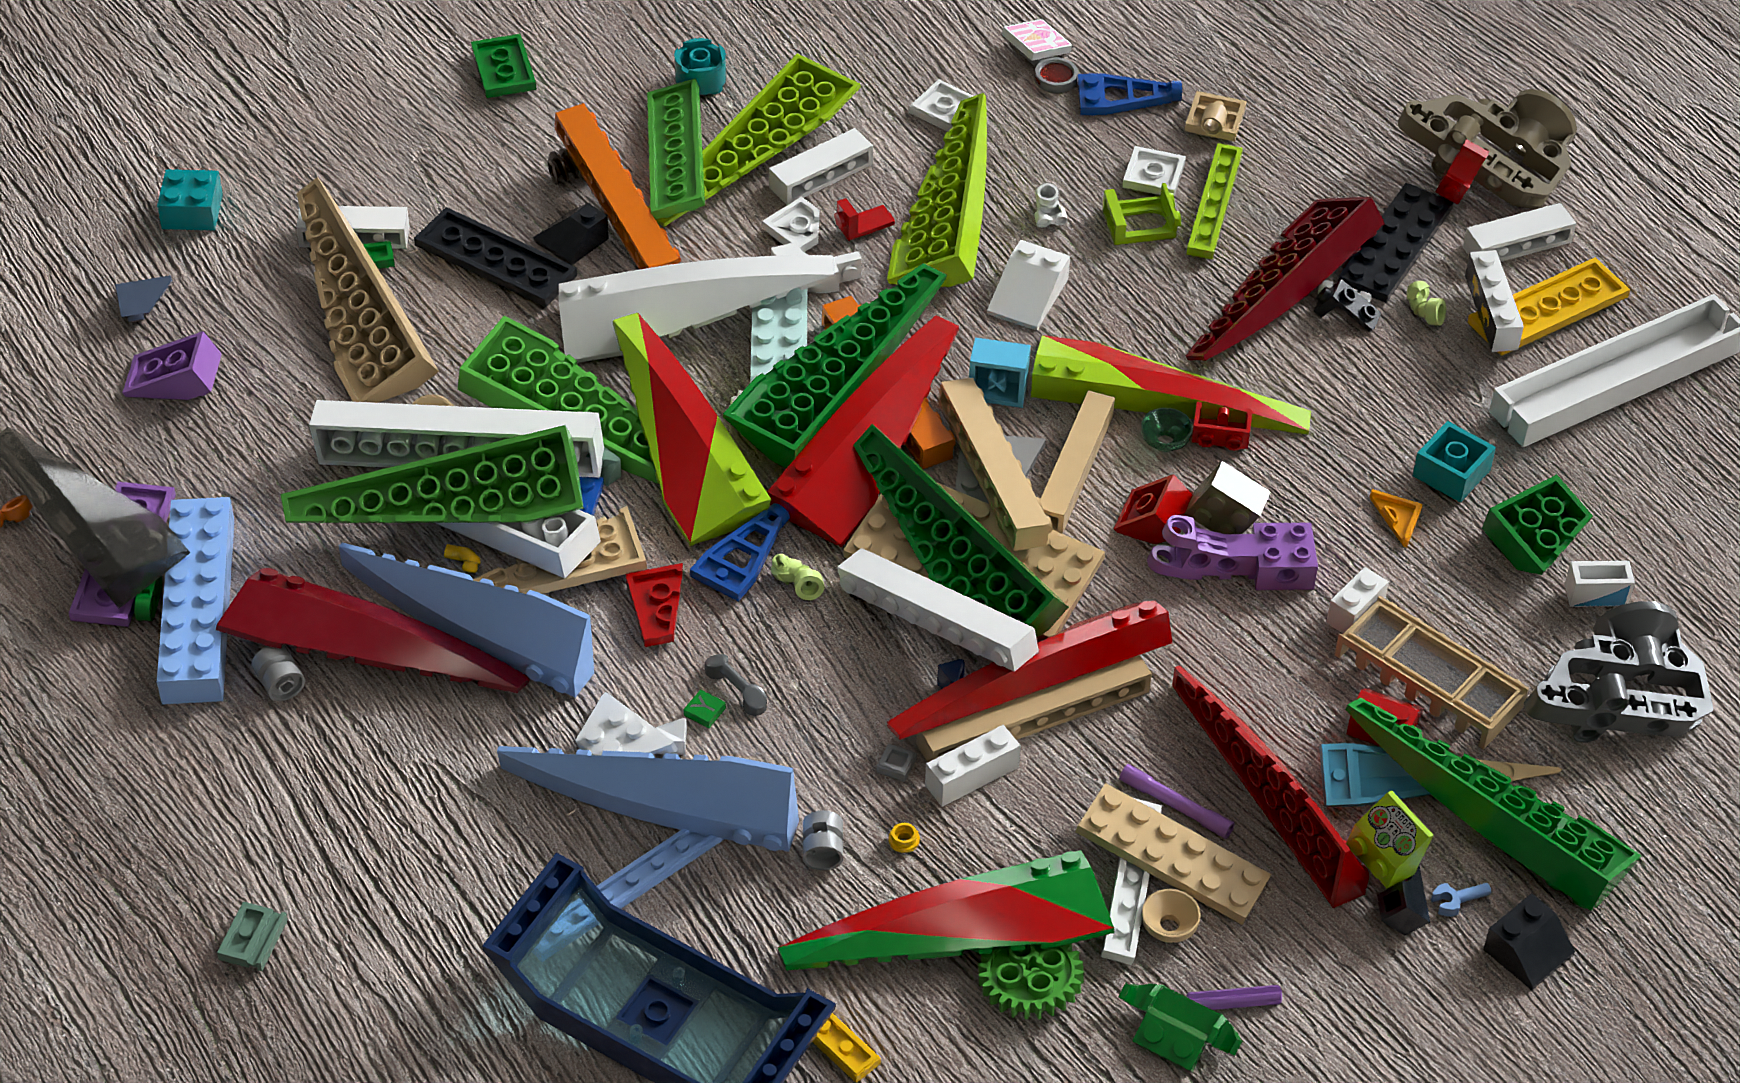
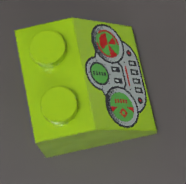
M1391 790L1355 823L1346 845L1367 866L1374 877L1379 879L1388 889L1415 874L1434 835Z

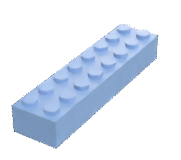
M230 497L171 500L157 669V686L162 704L223 701L227 634L217 631L216 625L229 607L235 521Z

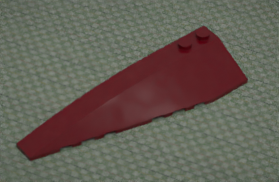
M1372 197L1316 199L1281 233V236L1285 237L1286 240L1281 243L1279 241L1274 242L1270 247L1274 254L1263 257L1258 264L1261 269L1254 270L1248 275L1233 294L1234 302L1231 305L1226 304L1222 308L1221 313L1223 316L1211 322L1208 326L1210 333L1200 336L1186 354L1187 360L1206 361L1254 334L1302 300L1351 255L1359 252L1361 246L1368 239L1373 238L1377 234V230L1385 224Z

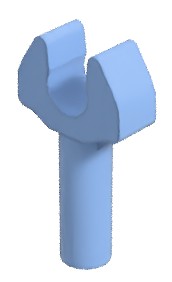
M1444 883L1433 891L1431 901L1448 900L1449 902L1440 904L1438 914L1452 917L1458 915L1461 903L1491 895V888L1488 883H1483L1456 891L1448 883Z

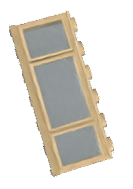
M1381 596L1343 634L1338 635L1335 650L1336 657L1340 658L1351 648L1357 652L1355 665L1359 669L1364 670L1370 664V661L1382 668L1380 681L1384 685H1389L1395 677L1405 682L1404 695L1409 701H1414L1421 692L1432 699L1429 711L1433 716L1439 717L1445 708L1456 714L1454 726L1458 732L1464 733L1470 724L1482 731L1479 747L1483 750L1524 707V701L1529 690L1527 686Z

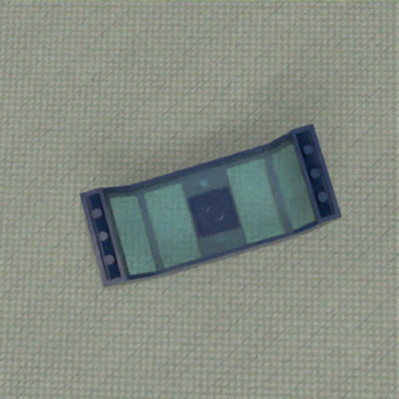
M557 852L482 945L484 953L540 1020L653 1083H783L836 1008V1003L809 988L804 993L777 994L616 907L607 900L584 873L583 866Z

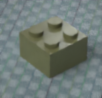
M1222 461L1194 491L1184 514L1194 518L1197 523L1210 531L1222 534H1243L1261 516L1271 492Z

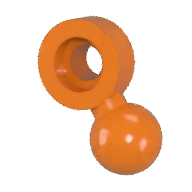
M27 495L13 498L0 509V528L5 520H14L17 523L30 516V510L33 508V505Z

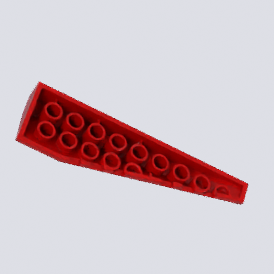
M1180 665L1175 667L1172 687L1332 908L1365 895L1369 880V872L1363 863H1359L1351 849L1346 845L1347 841L1340 837L1300 783L1265 743L1219 698Z

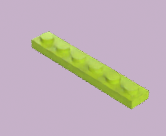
M1217 143L1186 255L1213 260L1242 158L1243 148Z

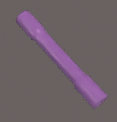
M1127 764L1122 770L1119 780L1169 805L1224 839H1227L1232 833L1235 823L1213 810L1200 806L1155 781L1150 775L1130 764Z

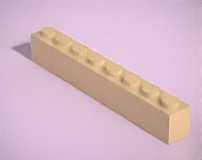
M973 377L941 382L938 404L1013 551L1047 546L1048 534L1052 532L1051 519L1045 515L1040 498L1036 497L1032 491L1031 481L1022 472L1021 462L1016 460L1013 455L1011 443L1004 438L1002 427L994 419L991 406H988L985 402L982 389L978 388Z
M1138 655L918 733L916 744L928 763L1001 725H1004L1017 740L1149 693L1152 673L1141 656Z

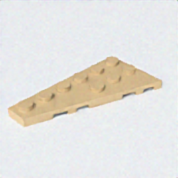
M626 506L618 510L619 515L608 520L606 517L596 520L601 542L566 578H562L517 558L516 564L506 569L498 567L473 579V581L479 582L484 578L492 580L494 586L504 588L508 584L516 586L520 593L526 594L529 590L545 594L598 580H605L626 573L647 569V563L629 509Z

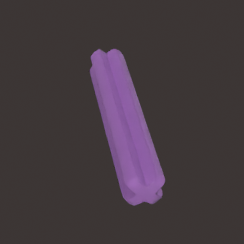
M1279 985L1189 992L1186 994V997L1212 1010L1280 1004L1282 1002V990Z

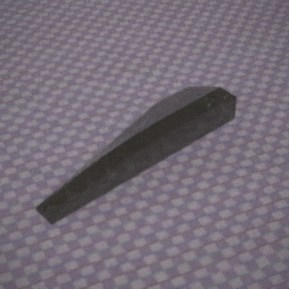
M7 427L0 432L1 465L118 608H121L190 554V551L160 516L15 430Z

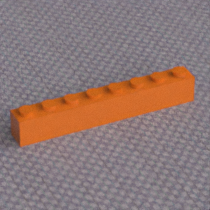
M584 103L556 112V133L603 211L608 215L609 221L638 269L679 264L681 258L678 250L675 247L672 248L666 230L663 227L660 228L656 222L657 220L651 214V209L645 204L642 191L639 188L636 189L631 173L628 169L623 168L618 152L612 150L609 145L606 132L601 131L598 127L595 114L589 112Z
M851 295L822 305V326L826 330L846 315L852 316L858 312V307L861 304L858 305ZM924 398L921 404L922 409L905 443L922 469L953 459V446H955L953 433L945 428L937 411L934 412L929 405L928 399Z

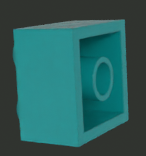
M165 169L157 204L161 228L168 230L215 231L223 196L219 171Z
M1447 421L1417 452L1412 476L1461 503L1490 472L1496 447Z

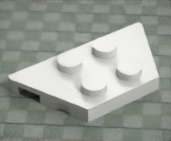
M607 692L601 696L575 740L580 750H590L591 755L599 756L602 755L603 751L648 752L653 755L664 750L671 754L678 750L673 740Z

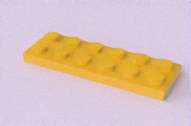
M1594 257L1513 294L1524 326L1519 348L1628 298L1630 289ZM1478 312L1469 314L1467 323L1487 341ZM1500 351L1498 353L1502 356L1511 351Z

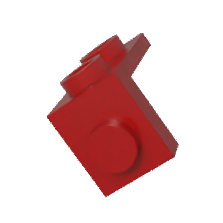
M847 198L837 201V213L834 214L836 225L848 241L895 225V219L884 205L857 213Z

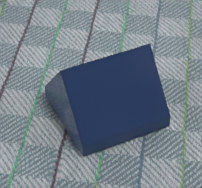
M957 659L938 665L937 684L941 689L964 677V660Z

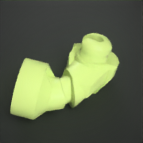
M1415 281L1407 288L1406 297L1414 314L1424 318L1428 325L1441 326L1446 316L1445 300L1442 298H1430L1427 301L1430 286L1426 282Z
M777 554L773 557L772 575L787 585L793 582L795 592L799 598L814 600L821 596L824 591V582L822 575L818 571L812 570L809 566L803 565L800 560L789 558L784 554Z

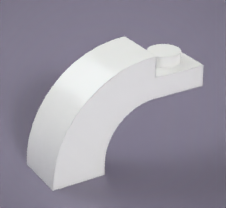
M797 242L771 248V256L808 255L799 248ZM859 252L833 257L835 279L807 288V291L814 293L839 291V283L861 278L862 258Z

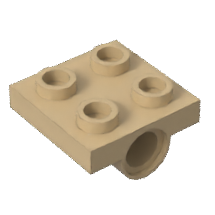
M1197 91L1185 124V132L1236 141L1247 101Z

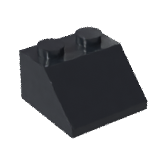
M1532 893L1489 928L1483 948L1487 954L1530 990L1536 988L1575 954V950L1557 914Z

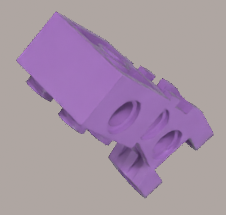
M1173 515L1167 520L1162 534L1164 539L1175 547L1157 545L1152 548L1147 557V563L1151 570L1161 575L1189 580H1202V576H1219V579H1231V575H1248V579H1254L1255 590H1314L1318 570L1311 523H1253L1251 534H1222L1196 528L1194 518ZM1172 527L1180 528L1185 535L1176 533ZM1157 555L1166 557L1169 563L1160 561Z

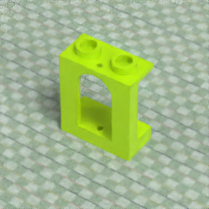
M1162 183L1160 196L1118 201L1115 189L1104 190L1102 211L1114 245L1176 238L1177 228L1181 227V214L1175 210L1174 195L1169 193L1166 183ZM1156 213L1163 216L1166 220L1165 225L1159 228L1126 232L1127 224L1124 216Z

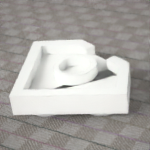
M801 196L763 220L762 229L783 245L797 242L799 248L806 252L818 244L820 210Z

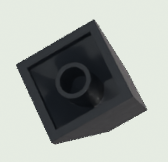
M587 203L570 210L535 235L533 241L564 262L573 265L609 239L608 215Z

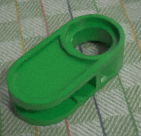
M145 570L142 574L135 600V618L137 621L152 622L155 618L162 592L163 579L161 571Z

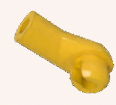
M447 544L445 547L444 558L463 561L462 570L464 572L476 573L478 571V564L481 563V559L472 549Z

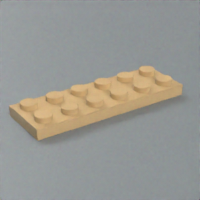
M1107 783L1104 784L1075 831L1079 835L1176 889L1187 893L1194 899L1241 925L1244 924L1272 875Z

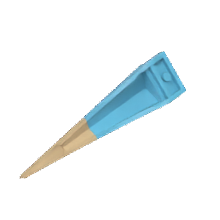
M1355 743L1321 744L1319 746L1324 808L1359 807L1376 804L1391 790L1400 800L1431 795L1381 747ZM1476 759L1510 777L1511 781L1557 774L1563 770L1560 767Z

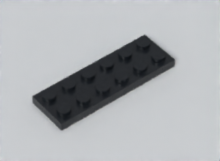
M1405 183L1382 215L1385 224L1377 230V234L1373 238L1368 239L1361 246L1359 252L1353 255L1339 275L1338 281L1342 279L1350 287L1357 289V292L1370 293L1372 298L1387 303L1453 209L1454 202L1417 186Z
M448 207L440 212L414 237L415 246L544 307H547L559 295L560 283L573 281L578 276L576 267Z

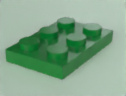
M521 34L471 42V50L486 98L537 90L535 77Z

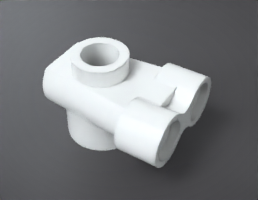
M1050 183L1039 186L1035 190L1037 211L1034 217L1037 227L1044 228L1050 224H1065L1068 219L1065 208L1060 206L1057 187Z

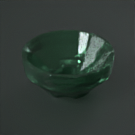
M1173 408L1154 409L1144 416L1141 423V434L1144 441L1161 452H1170L1183 448L1190 441L1193 431L1190 418L1183 412ZM1169 436L1173 441L1162 443L1158 440V437Z

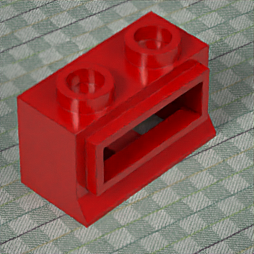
M1202 402L1196 403L1191 442L1198 443L1202 447H1211L1212 445L1224 446L1232 451L1248 449L1253 409L1247 408L1245 423L1228 421L1230 411L1226 407L1219 408L1217 420L1200 418Z

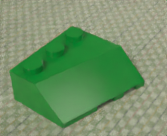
M1555 475L1491 507L1482 529L1516 570L1543 575L1588 524L1593 515L1562 479Z

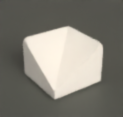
M686 718L656 727V729L674 741L678 750L672 754L685 755ZM664 750L656 754H666L668 752Z

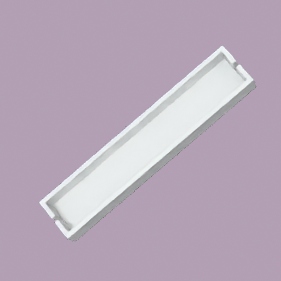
M1715 294L1494 388L1489 412L1504 428L1509 426L1508 432L1522 447L1528 446L1739 353L1740 318L1734 313L1729 314L1730 309Z

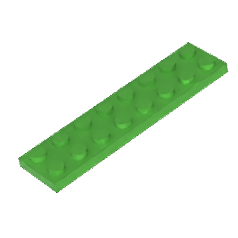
M694 78L647 92L650 209L655 220L669 218L674 214L688 210L693 211L705 206L700 94L698 82Z

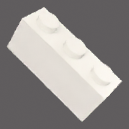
M1001 725L926 763L925 787L943 807L1018 769L1021 745L1007 728Z

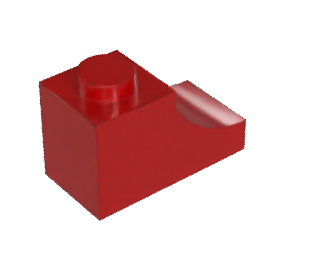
M1466 139L1444 172L1435 193L1458 205L1486 160L1489 151Z

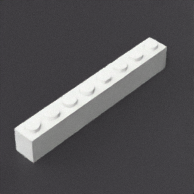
M860 548L837 567L840 585L845 592L853 594L867 603L874 604L890 614H895L911 624H916L932 634H937L955 645H960L976 655L983 656L999 666L1006 667L1015 672L1039 652L1033 627L863 548Z

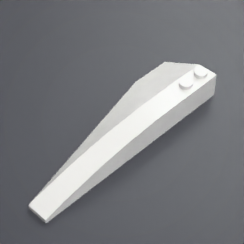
M788 255L715 259L651 267L560 283L559 310L565 355L570 354L577 360V363L623 355L622 351H620L612 323L614 319L637 312L659 337L669 334L671 338L679 335L684 328L689 326L696 329L737 314V309L749 305L751 309L760 306V301L773 296H776L777 299L785 297L792 289L799 288L804 290L835 279L833 255Z

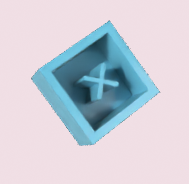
M975 337L970 359L969 378L973 377L978 388L982 389L986 403L1023 408L1028 385L1031 345Z

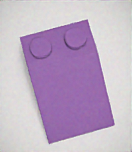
M204 331L136 354L133 357L122 393L125 397L180 400L205 396L212 391L222 354Z

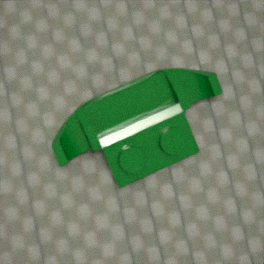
M1125 983L1118 996L1125 1003L1146 1014L1132 1042L1190 1072H1193L1206 1045L1235 1057L1242 1043L1232 1024L1221 1013L1203 1006L1169 989L1165 985L1150 983L1133 985Z

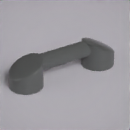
M716 654L706 659L705 674L709 678L716 680L726 677L743 693V709L747 714L757 716L766 711L767 696L765 691L760 686L747 682L728 663L727 655Z

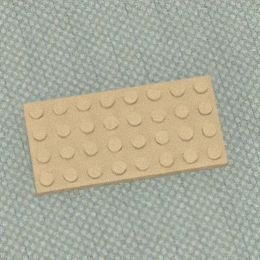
M939 484L1069 607L1055 624L1037 639L1043 641L1060 632L1103 562L1105 551L1054 530L1048 534L1047 546L1013 551L990 504ZM880 494L875 505L867 513L844 548V557L848 559L860 548H863L929 579V574L918 560L900 528L901 525L890 511L885 497Z

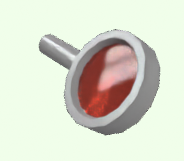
M1019 50L1020 55L1036 66L1035 82L1041 89L1052 93H1064L1076 86L1078 70L1073 62L1059 57L1031 61Z

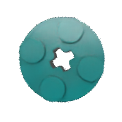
M694 38L683 42V47L679 50L677 48L674 53L676 84L696 78L700 95L719 94L722 92L723 85L726 82V53L724 48L719 43L718 46L712 44V40L707 38Z

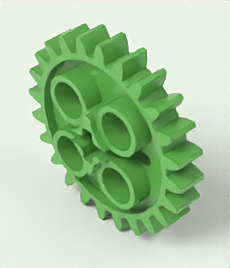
M1041 943L1025 945V950L1012 951L1011 946L993 947L992 953L981 955V963L978 964L979 986L982 987V995L989 996V1004L995 1005L999 1003V1012L1001 1013L1010 1008L1011 1017H1015L1018 1012H1023L1025 1020L1029 1018L1030 1013H1035L1037 1018L1041 1019L1043 1011H1047L1048 1014L1054 1016L1055 1007L1065 1011L1066 1001L1074 1003L1075 994L1081 993V984L1084 983L1083 961L1079 960V951H1072V943L1044 949L1041 948Z

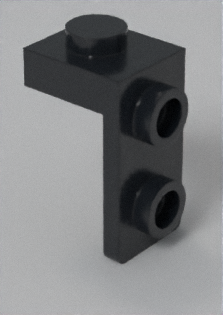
M1342 279L1330 288L1325 287L1319 292L1316 297L1318 302L1313 310L1322 318L1339 306L1368 332L1374 330L1381 316V312Z

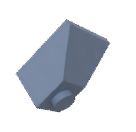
M172 276L115 284L121 317H127L128 322L145 319L144 314L152 311L173 283Z

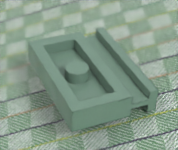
M243 901L217 951L218 959L247 968L249 966L257 967L259 971H263L288 921L287 913H276L271 908Z

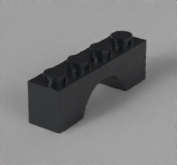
M1420 865L1413 876L1377 894L1381 921L1404 936L1430 923Z

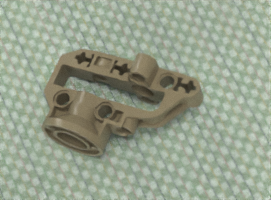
M1536 89L1520 91L1507 107L1494 98L1491 100L1480 99L1476 102L1455 94L1425 102L1410 100L1398 119V126L1405 134L1436 155L1431 166L1437 175L1443 176L1467 139L1489 151L1474 181L1516 207L1539 209L1543 206L1570 168L1571 160L1567 147L1575 138L1577 131L1575 117L1569 108L1557 97ZM1446 116H1452L1458 119V121L1455 123ZM1479 132H1481L1480 135L1504 151L1509 152L1513 149L1516 153L1523 156L1522 162L1549 180L1550 183L1546 184L1477 138Z

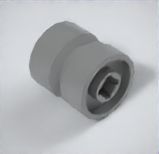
M284 645L281 649L266 646L257 652L252 659V667L272 700H289L296 696L304 687L305 678Z
M815 811L806 815L803 819V862L806 866L816 870H830L838 867L843 862L842 818L831 811Z

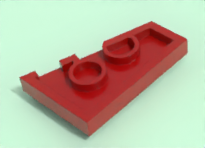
M683 563L626 573V584L644 646L650 647L674 642Z

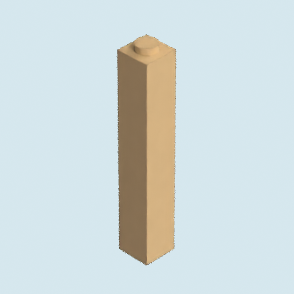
M1088 390L1041 496L1042 509L1045 515L1051 519L1052 530L1061 534L1065 530L1113 418L1115 397Z

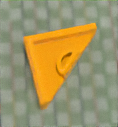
M1372 489L1369 499L1404 547H1408L1423 504Z

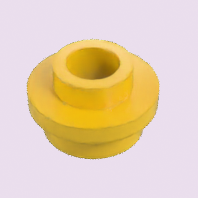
M899 823L890 831L888 842L895 851L908 853L918 847L920 835L913 825Z

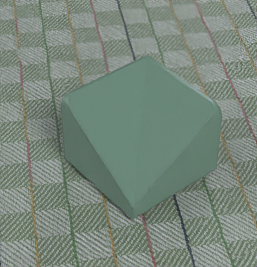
M604 447L600 477H603L604 485L609 486L622 477L621 460Z

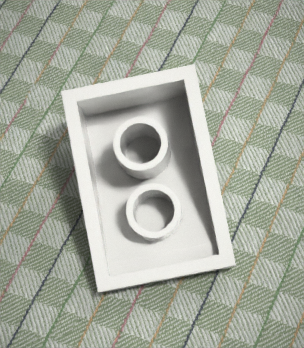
M1020 240L1009 257L987 309V314L1037 331L1068 281L1070 256Z

